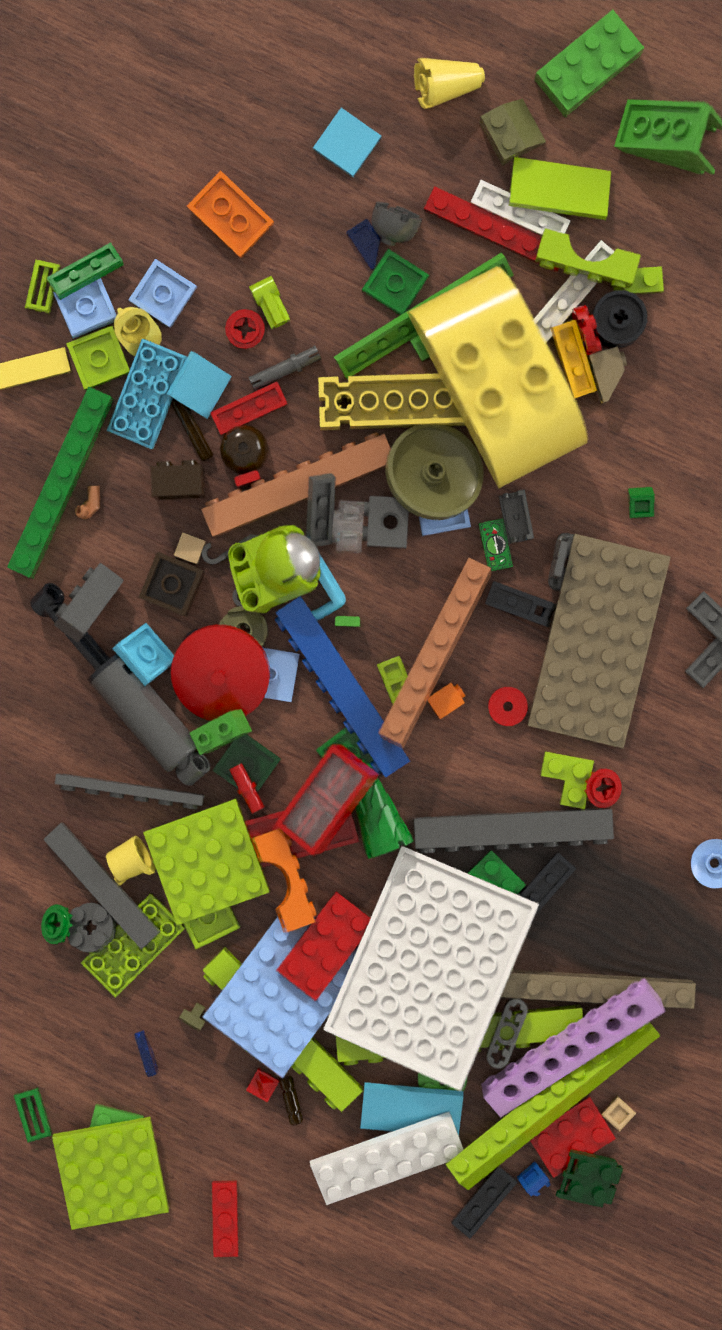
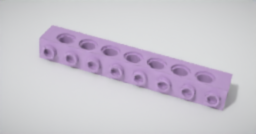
M645 978L639 982L632 983L624 992L612 996L604 1005L589 1011L584 1018L569 1024L564 1031L556 1036L549 1037L544 1044L536 1049L529 1050L524 1057L516 1062L509 1063L504 1070L496 1075L489 1076L481 1084L484 1099L500 1117L504 1116L665 1012L661 998Z

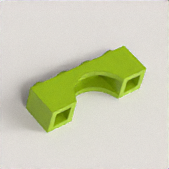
M545 228L535 261L540 262L539 266L546 269L561 268L564 269L563 273L578 276L579 273L588 276L587 279L592 282L601 283L604 280L611 282V286L614 288L625 290L626 287L630 288L633 284L641 255L617 248L611 256L602 261H587L574 252L568 234Z

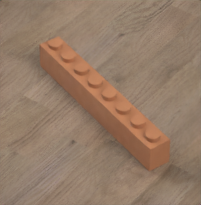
M378 432L366 436L363 443L356 445L355 442H351L342 446L343 451L333 454V451L324 453L319 456L320 460L311 464L310 460L296 465L297 470L288 473L287 470H283L274 474V479L265 483L264 479L250 484L251 489L242 492V489H237L228 493L229 498L219 501V498L206 502V507L201 510L212 537H218L308 500L310 476L332 473L336 477L335 488L385 468L387 456L391 449L385 434L379 436Z
M468 558L379 731L382 739L402 749L404 748L492 576L490 567Z

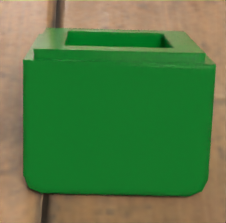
M652 487L628 488L629 518L654 517L655 494Z

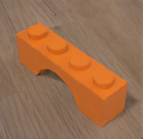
M279 828L251 838L258 861L274 865L285 877L287 885L286 895L282 903L275 909L283 933L314 923L316 910L312 902L308 903L305 894L308 892L306 882L303 878L300 879L297 872L300 869L299 862L295 855H291L289 846H291L290 837Z

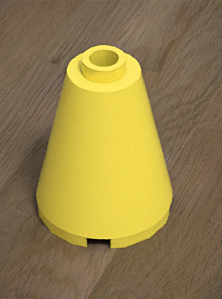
M419 58L417 59L419 63H416L414 66L415 89L421 91L422 97L418 98V101L424 109L432 108L479 89L485 81L484 70L477 63Z

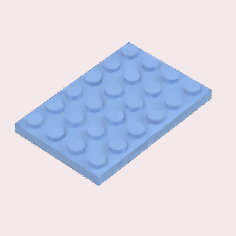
M277 916L202 1018L279 1077L283 1078L330 1014L358 947L354 949L319 998L313 1001L275 971L309 925L283 933Z

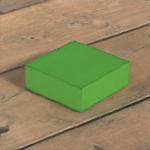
M355 616L335 617V626L360 627V618Z

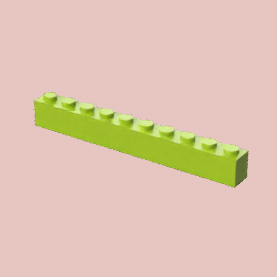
M579 1004L527 1010L526 1018L515 1044L516 1048L530 1047V1043L540 1042V1045L544 1044L549 1037L556 1036L564 1031L569 1024L582 1019V1007ZM522 1010L512 1011L511 1018L505 1017L504 1021H510L517 1026L519 1022H515L514 1018L517 1013H522ZM502 1012L493 1014L478 1052H481V1048L489 1047ZM504 1026L500 1030V1037L504 1040H509L514 1035V1030L510 1026ZM336 1036L338 1062H344V1065H356L358 1060L368 1059L369 1063L382 1062L383 1058H386ZM496 1040L495 1044L500 1046L498 1050H502L503 1046L506 1047V1045Z
M650 1022L646 1023L516 1107L450 1160L446 1166L458 1183L469 1190L659 1038V1033Z

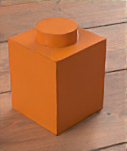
M450 682L430 695L427 702L437 717L442 719L465 703L462 699L465 697V694L458 684L453 686Z

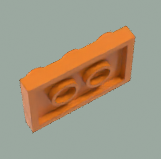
M221 170L187 205V208L240 259L274 224V221Z

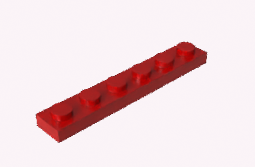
M434 186L424 211L540 264L535 259L542 236ZM554 267L552 271L557 273L559 268Z

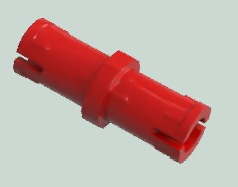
M241 763L229 769L239 788L237 792L239 795L242 794L251 813L264 808L265 806L255 789L257 785L255 781H251L243 764Z

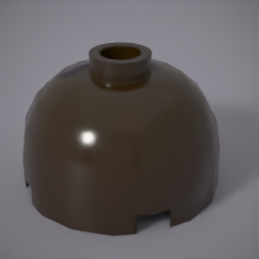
M236 426L229 430L221 440V459L226 467L234 473L245 474L255 470L258 471L267 461L269 454L268 442L263 433L253 426Z

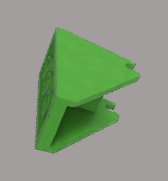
M628 99L614 147L628 154L694 173L704 174V171L714 175L715 169L699 151L704 130L716 132V129L722 130V119L712 106L705 102Z

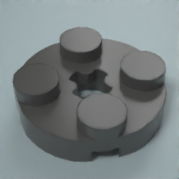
M86 903L72 909L70 912L73 915L70 923L74 926L69 928V943L78 950L86 953H97L104 950V947L114 939L116 921L102 905ZM90 922L97 927L96 930H92L91 935L86 930Z

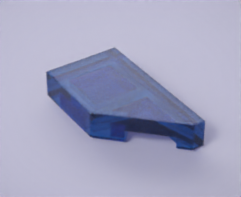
M366 218L348 230L346 234L372 271L375 269L380 237L375 233L372 225Z
M144 1030L136 1032L134 1036L146 1075L148 1077L157 1075L159 1070Z

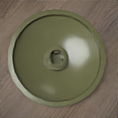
M416 425L409 428L394 442L386 460V478L392 494L405 509L421 518L446 520L456 517L472 505L482 488L484 472L477 449L464 434L447 425Z

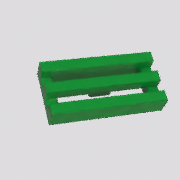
M39 1087L15 1094L14 1099L27 1142L52 1136ZM32 1095H34L37 1108L40 1114V1118L43 1124V1128L45 1131L43 1133L41 1132L38 1118L32 1102ZM22 1098L26 1099L36 1135L32 1136Z

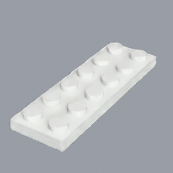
M449 1111L310 1161V1166L325 1203L329 1205L447 1163L462 1152L464 1148Z

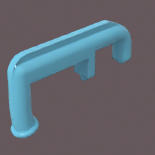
M320 554L321 573L319 581L331 601L311 611L317 621L341 608L346 602L344 593Z

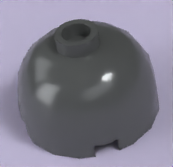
M376 202L371 220L375 233L382 237L381 242L395 246L396 242L405 243L416 235L422 222V218H419L418 214L400 206L388 208L389 203Z

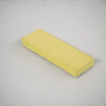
M63 347L0 363V390L72 372L66 348Z

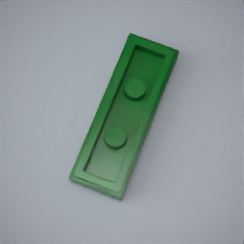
M109 243L48 276L47 281L58 299L61 300L122 267L124 263L113 245Z

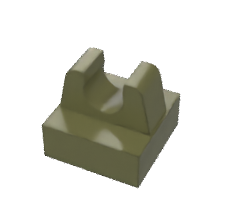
M196 1003L191 1012L184 1009L178 1020L199 1032L205 1024V1021L199 1018L205 1007Z

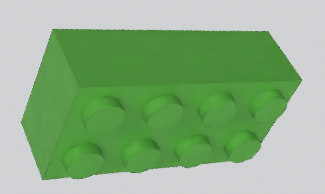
M611 10L537 71L534 80L563 116L567 117L641 56L644 46L616 12Z

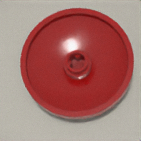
M210 625L192 632L180 644L172 661L171 680L178 699L190 712L205 720L213 721L234 710L242 709L245 716L254 711L262 702L270 682V666L264 649L253 636L242 629L230 625Z

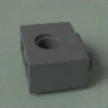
M370 496L369 502L364 501V516H368V526H363L362 541H367V547L406 549L409 511L395 497ZM388 516L395 517L398 523L396 528L387 529L383 524L384 519Z

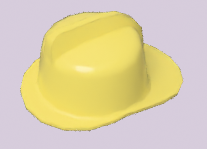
M135 307L117 309L118 314L114 320V333L131 355L136 356L142 339L160 345L162 340L161 331L145 310Z

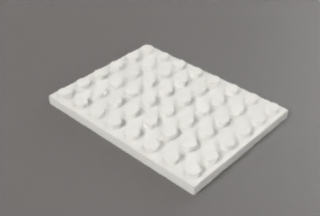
M401 846L323 1030L461 1091L539 904Z

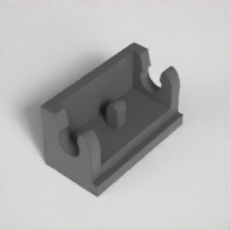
M525 490L505 493L499 496L508 544L534 539Z

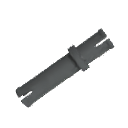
M314 345L297 355L293 353L290 355L291 358L249 376L251 383L261 379V381L252 384L254 390L257 391V389L295 371L299 373L303 367L322 360L319 353L309 357L318 352L316 346Z

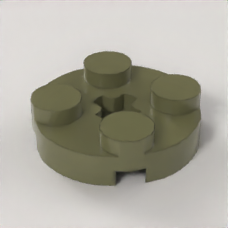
M239 606L228 611L219 623V625H230L241 629L242 625H245L246 629H250L248 634L253 636L262 648L265 646L268 638V626L265 618L260 613L246 611L243 606Z

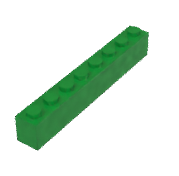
M88 387L7 568L34 579L114 402L111 396Z

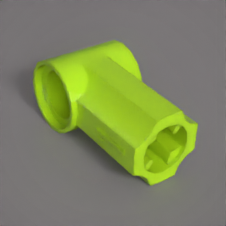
M272 276L249 286L257 305L261 307L271 329L278 328L290 321Z

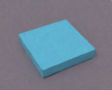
M340 108L314 145L313 150L351 177H354L381 139V135L343 108Z
M191 351L168 390L167 395L208 419L211 414L210 412H212L232 376Z
M147 623L113 648L144 686L171 667L174 654Z

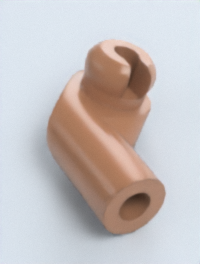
M87 486L88 500L75 508V514L78 518L89 519L100 509V486Z

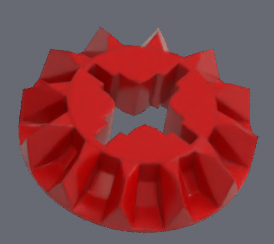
M242 309L234 312L228 318L225 332L232 345L241 349L253 348L261 342L265 333V326L262 318L256 312ZM247 319L249 328L256 331L247 332L245 339H243L242 332L234 328L243 327Z
M599 768V770L591 772L590 778L585 780L587 785L584 792L587 794V800L596 807H610L617 802L621 795V780L610 769ZM601 782L610 786L603 790V794L596 790V788L601 786Z

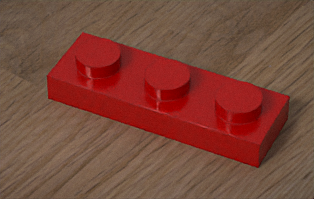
M275 382L210 413L222 436L232 428L246 425L288 405L278 382Z
M212 1181L213 1257H238L237 1181Z

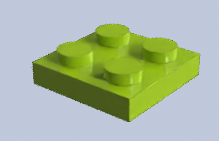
M113 326L66 343L85 391L88 387L93 388L129 374L130 368L119 340L114 333Z

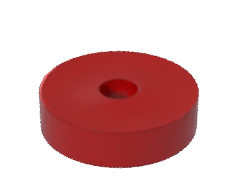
M513 687L497 689L488 701V711L491 718L503 726H513L520 723L528 710L526 697L521 691ZM505 702L512 704L510 711L504 710L503 705Z

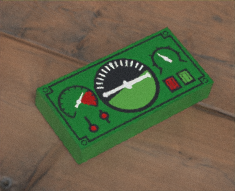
M503 519L479 523L487 566L491 568V571L513 567Z

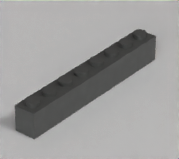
M611 808L416 817L414 818L415 848L420 849L421 853L435 852V848L445 847V852L460 851V847L470 846V850H485L484 845H494V849H509V844H519V848H532L534 843H544V847L558 846V842L568 841L569 846L583 845L585 840H593V844H608V839H614L613 814Z

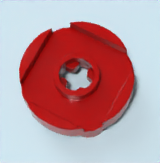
M586 305L573 308L572 320H576L582 342H585L583 346L586 356L601 351L600 340L598 336L595 337L593 331L597 329L594 316L589 314Z

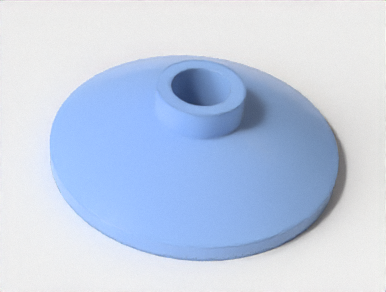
M709 839L702 842L696 847L691 857V870L694 877L702 885L709 888H722L721 839ZM713 858L718 860L716 867L710 866V861Z

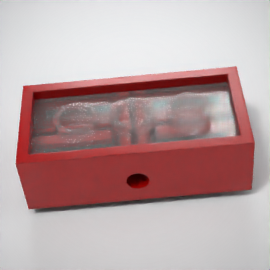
M342 744L332 745L275 825L311 855L321 854L379 774Z

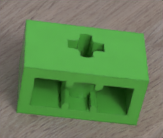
M242 709L230 711L190 732V735L199 754L202 755L211 753L252 732Z

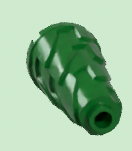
M377 778L355 807L367 859L396 850L403 844L408 845L414 842L393 801Z

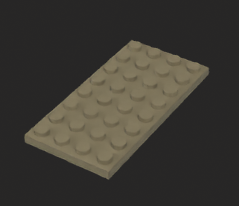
M579 534L573 535L527 723L528 726L624 749L670 556Z

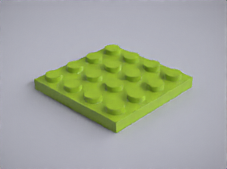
M237 798L143 832L177 925L270 892Z
M151 1117L53 1134L52 1139L72 1230L169 1212Z

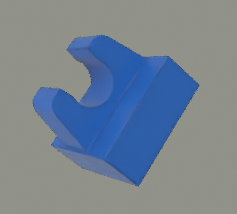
M535 1161L517 1176V1179L531 1197L533 1195L539 1196V1190L544 1185L546 1187L550 1186L549 1178Z

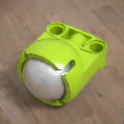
M294 525L280 526L244 543H235L229 549L228 556L235 587L241 604L246 611L267 613L275 606L312 592L319 584L317 581L320 579L321 571L318 549L308 537L304 536V532Z

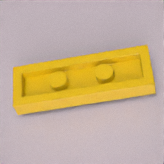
M576 320L551 327L565 378L574 399L597 391Z

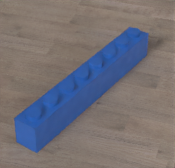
M301 596L275 612L278 617L274 620L282 632L287 629L291 635L288 641L296 652L301 650L305 656L302 662L308 671L312 672L314 670L319 677L316 683L322 692L328 691L333 698L329 702L336 713L342 712L347 719L343 722L350 734L355 732L360 740L356 743L364 755L369 752L374 761L370 764L375 772L379 775L383 773L386 778L410 762L402 748L380 737L379 731L384 723L383 719Z

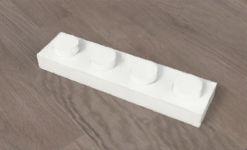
M480 180L470 202L471 204L542 236L545 228L565 234L570 220L553 212L509 206V192Z

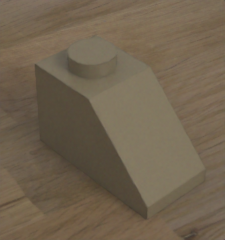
M618 346L587 357L601 405L609 401L625 371L624 366H627L625 354L623 351L619 352Z

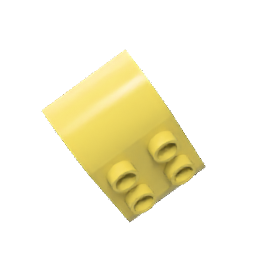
M496 266L407 312L498 488L587 443L586 428L576 401L521 295L500 267Z

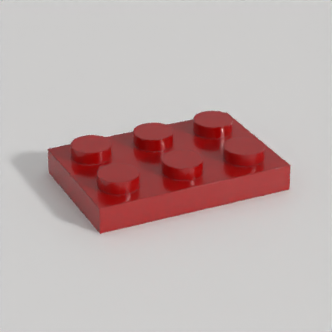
M587 1096L530 1141L554 1178L567 1169L571 1149L593 1154L616 1138L590 1096Z

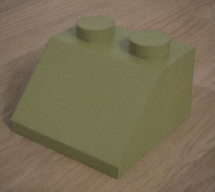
M523 99L502 104L480 117L479 123L502 166L513 161L514 157H520L546 143Z

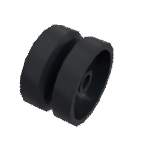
M614 290L605 294L597 302L592 312L597 325V329L593 330L595 337L598 336L600 343L608 348L618 346V349H623L632 345L644 332L647 324V310L643 301L636 294L626 290ZM614 317H620L622 323H616L617 319H614Z

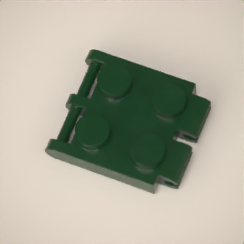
M571 1149L567 1169L563 1170L562 1173L564 1178L560 1190L556 1191L555 1196L602 1208L604 1203L612 1204L617 1189L612 1184H619L624 1168L617 1164V1161L613 1158ZM577 1159L574 1171H571L574 1161ZM568 1179H571L568 1189L565 1191Z

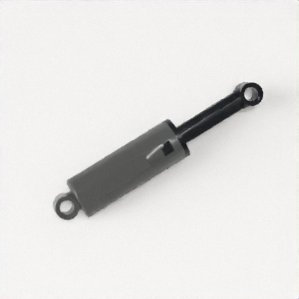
M47 583L31 599L30 604L34 612L42 617L49 616L55 623L59 618L55 614L63 605L65 596L57 585ZM88 632L84 634L78 643L65 634L96 670L87 679L88 682L166 772H171L176 768V775L179 780L189 786L194 785L210 770L208 759L203 754L200 755L199 752H194L197 748L190 735V731L150 684L144 686L118 654L110 658Z

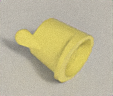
M133 836L106 854L108 866L119 886L127 879L142 873L147 875L155 873L156 869L153 858L143 841L137 836Z

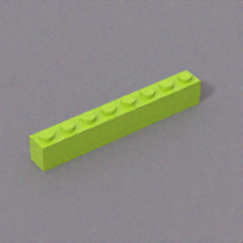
M224 947L204 967L203 971L206 974L203 977L212 986L217 985L223 990L242 963ZM314 1037L311 1038L291 1066L298 1074L303 1072L309 1078L307 1083L316 1092L320 1090L326 1096L324 1099L326 1103L334 1110L338 1108L342 1112L363 1091V1087Z

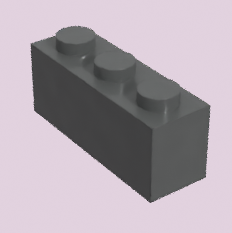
M99 563L95 570L92 567L89 568L82 578L86 581L82 587L77 585L69 595L72 599L70 604L63 603L55 614L59 618L54 626L77 643L124 581L102 563Z

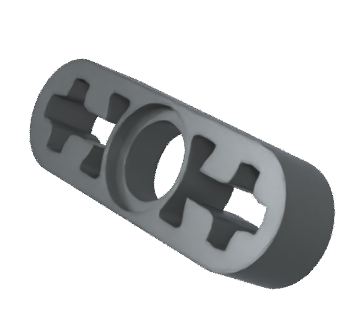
M511 998L506 1002L486 1053L487 1061L494 1068H503L509 1062L526 1018L527 1006L520 998ZM516 1003L520 1004L519 1007L522 1010V1013H517L514 1018L515 1022H519L517 1026L510 1021H504L505 1017L511 1018L512 1011L509 1007H514ZM504 1026H510L514 1030V1035L509 1040H504L500 1037V1030ZM496 1040L501 1044L510 1045L508 1049L503 1046L502 1056H504V1059H499L498 1062H494V1057L491 1055L492 1052L497 1053L500 1047L499 1044H495Z

